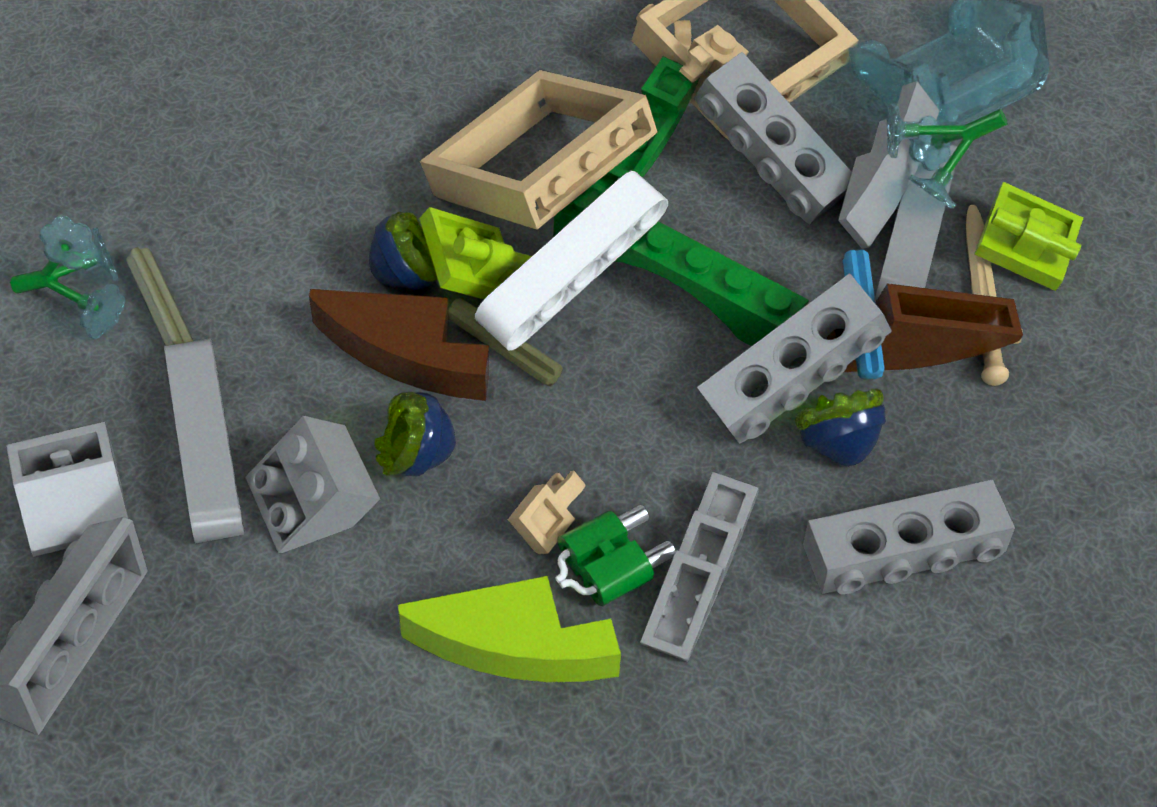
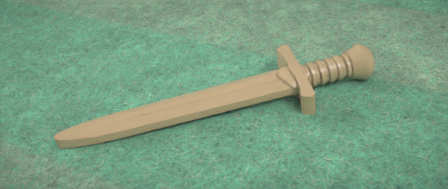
M970 205L966 217V244L972 294L996 297L991 262L974 255L984 229V223L977 206ZM1001 348L984 353V368L981 373L982 380L991 386H998L1006 382L1009 377V371L1003 363Z

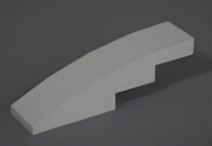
M917 81L902 86L894 117L879 121L871 152L856 157L838 221L862 249L871 246L895 211L916 173L931 138V135H903L900 132L903 126L935 125L939 109Z
M712 472L698 511H694L681 547L674 554L640 641L641 645L686 662L689 661L743 535L759 494L758 487Z

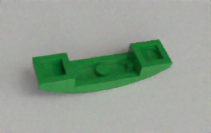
M664 56L661 58L641 88L642 94L647 97L657 133L591 187L604 193L619 178L630 171H635L642 178L649 171L676 129L699 82V79L691 82L679 72L683 65Z

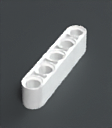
M635 171L626 173L488 295L478 307L475 313V320L508 351L518 348L652 228L665 213L668 207V200Z

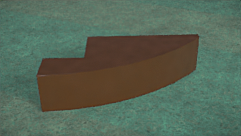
M887 283L875 302L892 330L891 333L885 336V340L881 344L884 370L917 369L954 362L1011 345L1020 341L1023 337L1015 301L1010 298ZM845 329L832 331L826 340L840 337ZM856 359L847 365L844 372H857Z
M310 289L309 301L312 322L340 349L367 367L394 380L422 390L452 397L486 401L489 379V345L447 342L449 329L448 298Z

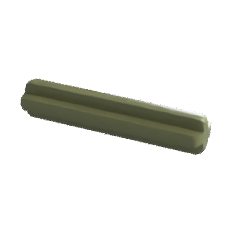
M133 248L131 254L126 258V262L164 345L169 346L192 342L193 338L151 250L148 248Z
M457 298L449 307V320L484 344L489 345L491 349L541 383L551 387L561 376L562 366L527 342H524L514 350L508 351L475 320L477 308L467 301Z

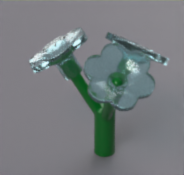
M890 102L886 128L888 137L887 152L890 158H897L901 141L909 139L911 142L909 154L912 160L921 162L923 168L927 171H936L931 179L919 178L912 174L908 179L937 200L954 209L957 204L951 200L945 189L954 177L951 172L973 140L1008 125L1007 119L1003 111L998 109L966 125H938L936 120L929 115L920 118L919 122L903 121L900 116L899 106H897L896 102ZM962 139L956 150L951 155V150L949 146L952 144L953 141ZM947 162L943 168L940 167L941 163Z
M57 216L52 224L43 226L39 232V238L45 245L44 254L49 259L43 270L13 276L10 285L17 294L48 287L78 303V308L84 311L80 317V325L86 329L87 336L98 339L104 332H109L118 323L119 314L125 307V297L119 294V287L110 283L102 290H95L91 294L85 293L81 295L57 282L58 278L82 268L86 272L99 266L111 275L113 281L119 280V277L98 227L92 229L94 235L93 243L91 241L92 231L87 225L74 223L67 216ZM59 263L64 264L63 266L57 268Z

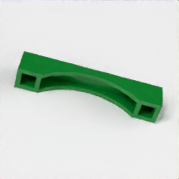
M590 187L554 216L553 237L602 195L603 192ZM659 221L614 261L648 270L679 286L708 307L727 325L737 339L750 346L756 344L808 305L809 302L805 297Z

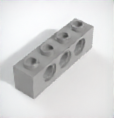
M743 52L739 53L705 79L693 98L698 103L700 110L727 135L731 145L737 151L742 152L756 167L760 177L775 188L795 215L800 216L810 225L846 195L852 171ZM739 106H741V107H743L744 109H746L747 112H745L744 110H742ZM768 138L774 140L776 144L772 143ZM797 170L802 171L805 176L801 175Z
M849 273L697 388L740 444L747 439H754L763 434L770 426V422L786 410L790 411L802 405L810 392L822 383L838 378L845 371L847 365L861 354L870 353L877 349L885 340V336L891 333L892 330L882 311ZM845 329L840 337L826 340L832 331ZM799 357H806L801 366L789 369V365L793 360ZM768 385L762 395L751 397L752 392L757 387Z
M988 480L809 520L803 547L821 593L837 591L839 594H850L860 590L865 584L884 580L886 583L893 584L907 579L912 573L930 569L934 573H942L964 561L977 559L979 562H989L995 560L1007 551L1015 527L994 481ZM950 529H956L961 533L953 532ZM903 539L912 540V541L916 542L917 544L908 543V542L904 541ZM856 549L866 550L870 554L859 553Z

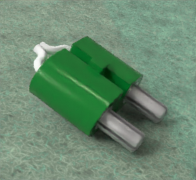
M639 505L618 517L610 510L558 537V546L561 551L558 557V566L561 571L555 579L562 589L572 587L582 595H590L599 606H604L653 580V568L673 558L676 551L672 543L666 541L644 553L635 540L630 541L628 539V530L649 519L648 512L644 506ZM565 560L576 576H582L584 587L575 580L565 579L568 575Z

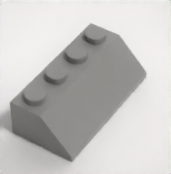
M121 517L88 525L79 540L73 541L64 553L62 564L52 579L46 580L40 586L35 597V603L24 619L17 621L10 629L6 645L0 652L1 719L39 735L148 572L133 520Z

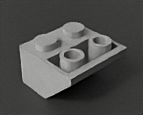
M302 416L245 477L278 553L290 551L353 527L380 500L346 426L307 416Z
M105 422L6 445L13 485L33 557L67 549L73 541L79 540L88 525L121 517L128 518L115 454Z

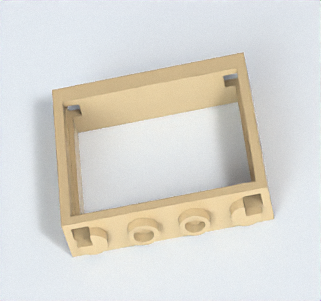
M663 0L657 5H647L636 17L637 24L631 41L655 66H657L663 56L683 66L691 61V58L688 56V50L666 27L708 0ZM774 0L820 46L819 49L770 81L789 103L846 65L859 41L819 0ZM706 72L700 77L696 89L690 100V102L701 113L702 111L700 110L698 103L693 98L697 94L705 79L711 75L709 72ZM739 106L742 110H744L745 112H747L746 109H744L743 107ZM704 115V117H705L725 138L728 139L727 135L717 126V124H716L713 120L708 119V118Z
M539 70L423 158L420 163L432 193L437 198L538 230L657 133V129L646 95ZM544 98L546 104L540 108L538 102ZM551 112L595 122L522 181L479 169ZM535 200H536L537 205H538V207H539L537 210L535 209V207H536Z

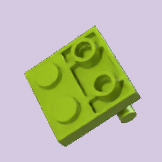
M1003 182L995 195L974 255L1056 291L1063 282L1069 261H1074L1081 249V244L1077 243L1076 239L1083 217Z
M429 207L419 218L440 288L485 299L514 273V270H518L532 257L516 252L511 245L505 244L498 227Z

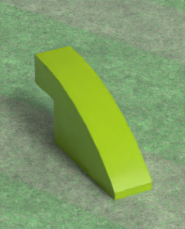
M548 576L397 605L401 636L404 639L444 660L479 672L511 679L539 682H585L619 677L621 652L612 620L605 619L561 628Z

